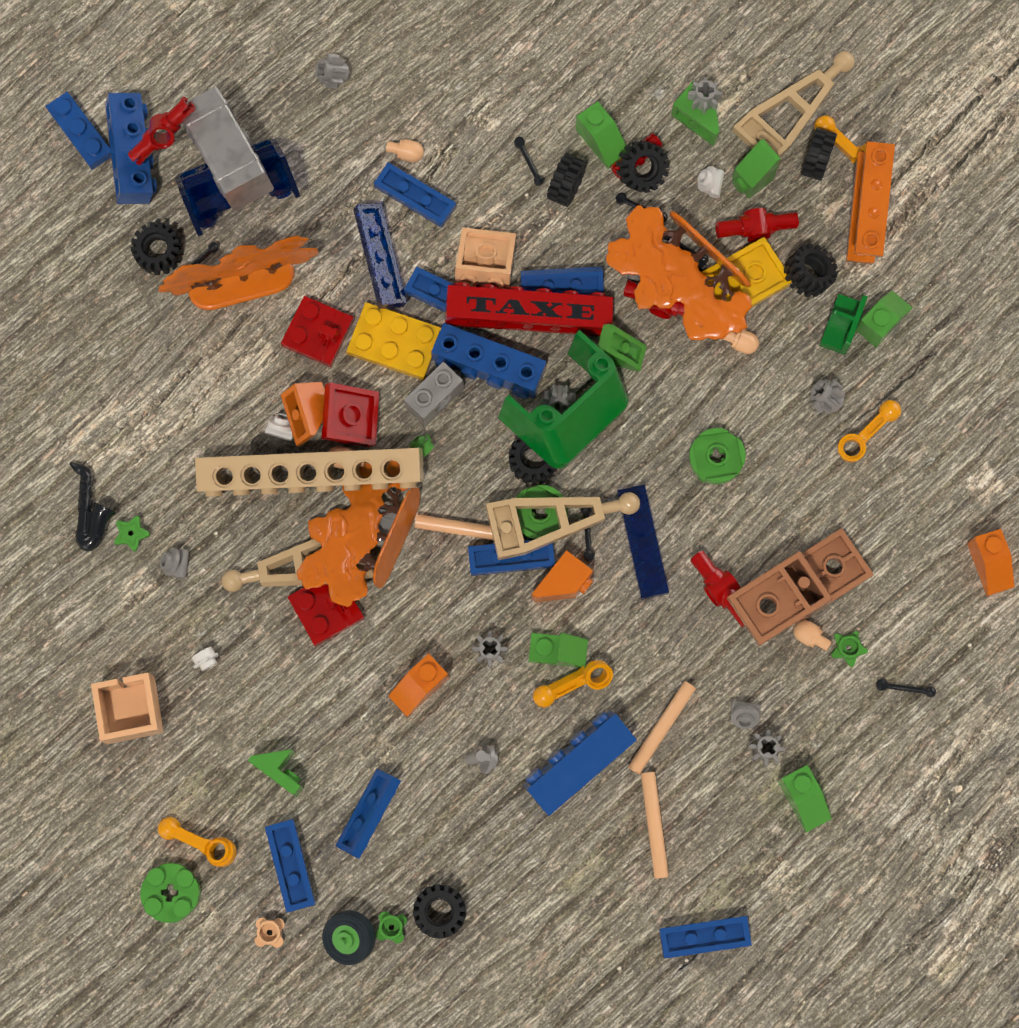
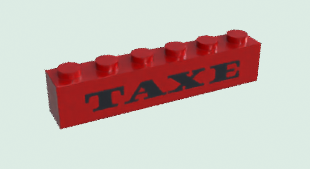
M462 282L454 283L447 287L445 323L451 326L574 335L580 330L588 336H601L603 325L612 324L613 297H607L604 293L595 292L590 295H580L577 291L572 290L552 293L551 290L544 288L536 289L535 291H525L524 288L517 286L509 287L508 289H497L496 286L489 284L481 285L480 287H470L469 284Z

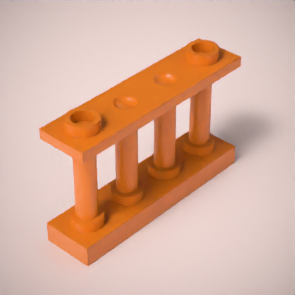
M867 141L865 152L857 153L845 262L874 264L875 256L883 257L895 144Z

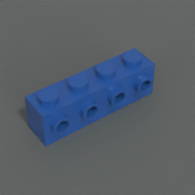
M108 93L105 110L117 204H149L152 195L156 194L157 189L156 179L151 178L150 169H153V154L142 165L136 164V160L133 162L128 156V152L141 141L142 135L148 129L145 128L144 120L147 119V105L142 103L141 93Z
M443 323L431 351L432 361H435L437 366L444 362L450 368L461 371L460 373L469 379H476L478 377L486 380V383L493 388L501 389L504 387L510 389L514 395L523 399L528 397L535 399L547 365L545 360Z
M612 711L599 713L591 721L593 725L585 732L583 730L577 732L569 740L571 744L563 751L561 749L555 751L547 759L549 762L541 770L539 768L534 769L526 776L525 780L527 782L522 786L548 816L637 741L616 713Z

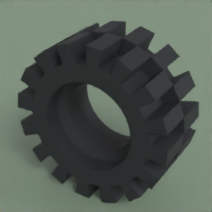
M816 127L801 175L822 181L837 137L836 133Z
M636 141L631 142L632 146L627 145L624 147L625 153L620 152L621 162L617 161L616 166L620 167V170H616L617 175L622 177L620 181L626 184L625 186L638 192L649 193L650 189L657 190V184L663 185L665 182L662 180V177H668L669 172L665 171V168H670L669 163L665 161L668 159L667 154L662 153L664 150L655 144L646 141H640V143ZM646 156L651 161V169L646 176L638 177L634 171L635 163L639 158Z
M565 153L558 163L556 171L553 173L554 176L550 181L547 191V199L566 207L570 206L575 198V194L578 192L579 185H581L587 162Z
M150 222V228H147L146 225L141 226L143 232L140 233L137 230L134 233L137 239L132 238L131 243L134 247H130L133 253L132 256L138 265L145 269L147 273L151 274L154 272L155 275H160V271L168 274V268L170 267L175 270L177 268L175 262L181 263L182 258L180 255H184L182 241L175 230L169 225L165 226L162 222H159L158 226L155 222ZM156 240L166 242L167 250L163 255L159 257L148 255V247L152 242Z
M810 243L806 246L805 244L800 246L784 264L786 266L784 273L788 274L785 277L786 281H792L790 287L792 289L798 288L796 293L801 295L805 292V297L812 295L814 298L825 292L835 282V278L838 276V272L835 270L838 267L837 264L831 263L835 259L833 256L828 258L826 255L828 251L826 249L820 251L821 246L816 245L813 248V244ZM804 264L810 266L816 272L817 277L811 275L806 270Z
M518 437L517 441H513L512 447L509 450L510 469L515 473V477L518 480L519 478L522 479V482L525 484L532 482V485H537V482L545 483L547 478L551 479L557 468L550 466L546 461L537 468L527 466L523 461V455L531 448Z
M437 884L425 888L424 891L420 892L413 905L414 922L420 931L429 937L438 939L450 937L457 933L464 924L466 917L465 902L460 893L450 886ZM436 900H444L451 907V916L444 923H435L429 917V906Z

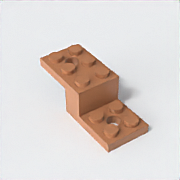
M841 528L805 552L801 553L799 551L728 596L727 600L757 645L761 646L798 621L805 620L871 578L874 574ZM829 560L839 562L841 572L838 574L829 573L826 569V563ZM763 599L772 600L775 604V611L771 614L762 612L760 601Z

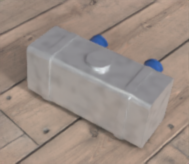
M214 87L190 100L195 105L196 110L183 121V125L190 138L198 147L213 174V179L220 193L226 198L232 210L236 211L273 191L274 187L267 176L268 174L258 155L254 153L251 147L253 144L245 129L243 127L240 128L230 105L223 98L218 87Z

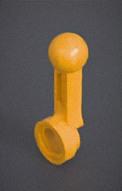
M823 115L815 121L814 130L817 127L837 134L834 145L852 163L856 161L858 152H865L866 143L856 147L836 128L832 117Z
M894 400L884 401L879 407V414L858 435L847 434L842 437L837 447L841 459L850 463L861 460L866 452V443L887 422L896 421L900 417L901 406ZM847 442H855L859 446V453L855 456L847 455L843 449L844 445Z
M591 661L586 667L582 666L577 671L550 685L538 686L533 692V701L537 706L547 708L554 703L555 699L585 684L595 690L603 689L611 683L613 671L605 661ZM603 668V672L599 677L590 678L593 670Z
M174 817L163 818L158 824V833L163 839H178L199 849L214 866L227 867L236 857V846L230 839L223 837L213 840L205 839L182 828L180 822ZM223 844L225 854L221 859L217 860L214 857V849L217 845Z

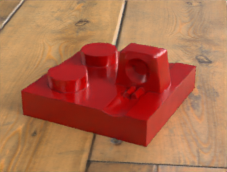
M304 296L281 341V346L331 368L354 322V317Z
M332 382L325 384L321 439L370 448L376 446L379 392Z
M323 584L318 588H302L287 597L315 647L365 619L355 601L349 607L332 602L328 584Z

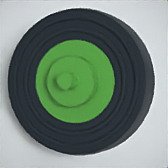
M341 911L332 916L324 926L322 933L324 948L328 955L340 964L354 965L362 962L370 955L375 945V931L371 922L357 911Z

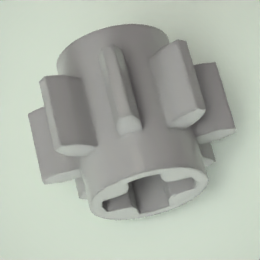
M327 54V59L322 58L318 61L316 77L320 80L321 84H325L326 88L337 89L338 84H343L348 79V65L345 63V59H340L339 55Z
M706 77L699 83L693 81V91H689L687 99L693 100L692 110L697 108L705 114L706 110L710 108L717 109L718 102L716 100H721L722 92L716 91L717 81L712 83Z
M827 379L818 381L812 387L809 399L814 402L812 407L820 413L825 411L828 414L839 410L844 403L845 393L841 391L843 386L835 379L831 382Z
M554 384L550 392L544 391L543 405L552 406L562 415L576 402V393H570L567 385L556 386Z
M489 631L488 637L485 639L477 636L480 645L479 647L472 648L474 653H480L477 663L480 664L484 660L488 662L489 668H492V662L495 661L503 664V659L500 655L501 653L508 652L507 647L500 646L503 642V636L495 639L492 637L491 631ZM488 645L489 647H492L493 645H496V654L493 655L491 653H488L487 655H485L484 646Z
M766 730L762 738L757 733L753 735L757 743L748 746V749L754 750L755 753L752 761L758 758L763 760V767L768 765L770 759L778 763L780 759L776 754L785 751L784 747H779L778 741L781 739V736L771 737L770 730ZM762 743H770L772 745L770 749L772 755L769 752L765 754L761 752Z

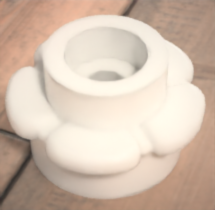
M212 647L200 651L192 657L195 664L193 668L197 669L200 667L202 671L211 668L217 664L215 658L218 657V653H215Z

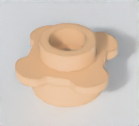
M263 917L259 918L256 921L257 937L254 940L255 944L258 947L273 945L275 948L281 947L284 943L282 938V929L285 927L284 921L280 918L274 921L266 920ZM272 930V935L269 936L267 931Z

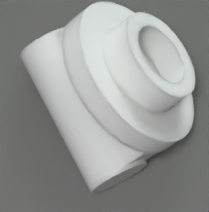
M713 166L702 170L697 179L698 189L709 194L712 198H720L724 171Z
M277 413L275 416L269 417L265 436L292 443L294 438L287 415Z

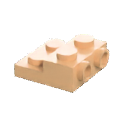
M462 227L455 267V283H467L470 287L489 284L496 286L497 289L509 288L516 233Z

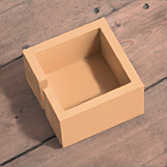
M150 673L123 677V683L118 679L91 684L101 742L112 744L164 733L155 677Z

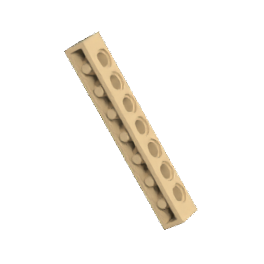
M422 448L195 458L197 492L205 491L206 497L223 496L222 491L233 490V496L250 495V489H261V494H278V488H288L289 493L305 492V487H316V492L333 491V486L344 485V491L361 490V485L372 484V490L389 489V483H400V488H417V482L424 481ZM392 460L400 465V473L396 477L389 475L387 472V465ZM363 462L369 463L372 467V474L368 478L362 477L359 473V467ZM336 463L341 464L344 468V475L340 479L334 478L331 473V469ZM309 464L316 469V476L313 480H308L304 476V468ZM280 466H284L288 470V478L284 482L280 481L276 476V471ZM252 467H256L260 471V479L256 483L252 482L249 478V471ZM225 468L229 469L233 475L232 481L229 484L223 482L221 478V473Z

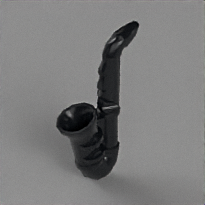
M70 462L74 472L80 475L77 531H75L76 543L83 551H93L103 541L106 526L109 520L116 515V512L91 500L93 496L91 489L93 483L91 481L90 469L82 464Z

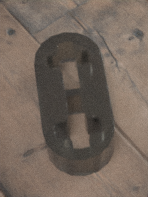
M260 434L254 437L250 446L253 455L279 454L280 451L289 453L291 449H294V453H302L301 448L296 446L294 442L267 434ZM264 441H266L268 446L275 450L274 452L265 450L263 454H260L257 446L263 445Z

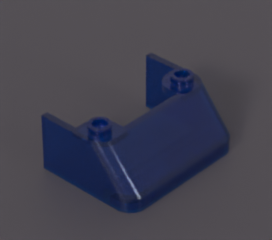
M266 139L253 144L251 147L254 153L258 155L274 187L273 191L269 192V195L282 199L288 197L293 192L295 198L300 197L287 159L276 139ZM206 163L186 170L175 177L180 195L198 236L203 235L201 229L215 225L216 219L219 218V213L230 209L231 206L222 193H220L213 179V174Z

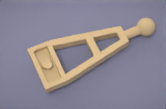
M848 51L837 53L834 57L833 65L825 73L818 69L753 108L733 126L732 132L751 149L760 140L764 139L781 158L791 148L834 86L832 80L840 72H849L854 67V56ZM816 83L822 89L812 103L809 104L799 93ZM788 101L802 114V117L786 139H783L761 116Z
M627 492L622 494L618 500L601 503L600 497L511 498L487 503L485 507L497 558L502 560L526 555L599 524L605 520L604 514L618 511L627 515L634 514L640 507V500L636 494ZM555 508L560 529L524 544L516 509ZM565 508H592L593 515L569 525Z
M312 539L257 562V570L240 573L237 570H228L222 576V586L229 592H236L242 588L243 584L260 581L262 587L302 585V581L297 577V570L304 561V556L322 548L321 543ZM294 561V574H269V570ZM358 563L356 566L357 568H364L366 564ZM373 568L365 573L364 579L373 578Z

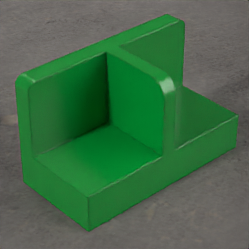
M838 294L819 346L843 355L847 353L868 296L862 295L860 301Z

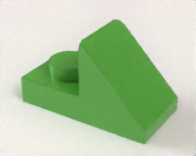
M604 324L598 347L614 361L615 366L633 371H641L647 345L612 324Z
M532 633L529 662L576 668L585 667L588 640L566 633H560V636Z
M293 750L253 755L248 759L251 764L295 797H298L304 789L298 784L301 780L300 777L289 769L284 773L282 772V769L295 752Z

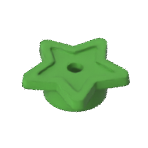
M135 516L129 522H116L119 534L114 541L115 545L127 544L136 552L142 540L150 536V532L141 528L139 516ZM130 531H133L132 536H129L128 534Z
M854 631L849 636L834 635L837 647L831 654L832 658H843L850 667H854L857 656L868 653V649L862 646L859 641L858 631ZM846 646H850L851 650H846Z

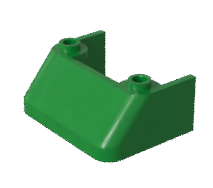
M580 330L575 334L568 355L587 371L596 383L562 415L549 405L538 406L529 413L508 395L498 416L501 422L544 461L557 469L565 468L624 413L628 405V396L614 361Z

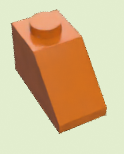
M322 382L295 383L281 394L296 446H301L312 438L323 421L325 390Z
M1002 529L976 536L967 543L986 596L1015 587L1012 555Z
M566 550L531 594V599L537 603L576 598L580 592L585 594L594 582L591 579L593 570Z
M428 653L402 678L388 697L409 717L449 680V675Z

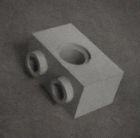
M442 362L404 399L406 410L426 427L464 390L463 380L449 366Z

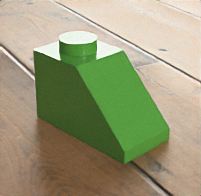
M692 81L674 102L671 116L714 146L719 135L717 112L712 108L706 110L705 114L697 108L692 110L693 100L687 99L688 92L693 91Z
M598 101L576 116L575 130L605 167L609 169L610 165L621 158L619 157L620 152H626L624 149L626 144L615 121Z
M764 139L754 146L733 173L734 187L739 193H744L749 199L774 180L781 160Z
M891 291L880 299L862 318L856 331L877 348L913 308L895 292Z
M808 765L778 780L780 787L806 833L832 819L823 792Z

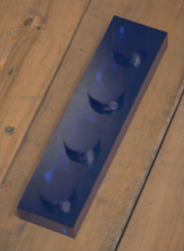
M382 203L357 204L353 211L378 309L404 307L407 304Z
M645 484L617 490L618 499L622 494L631 492L636 494L640 500V507L636 513L627 515L621 512L640 599L644 600L668 595L669 589Z

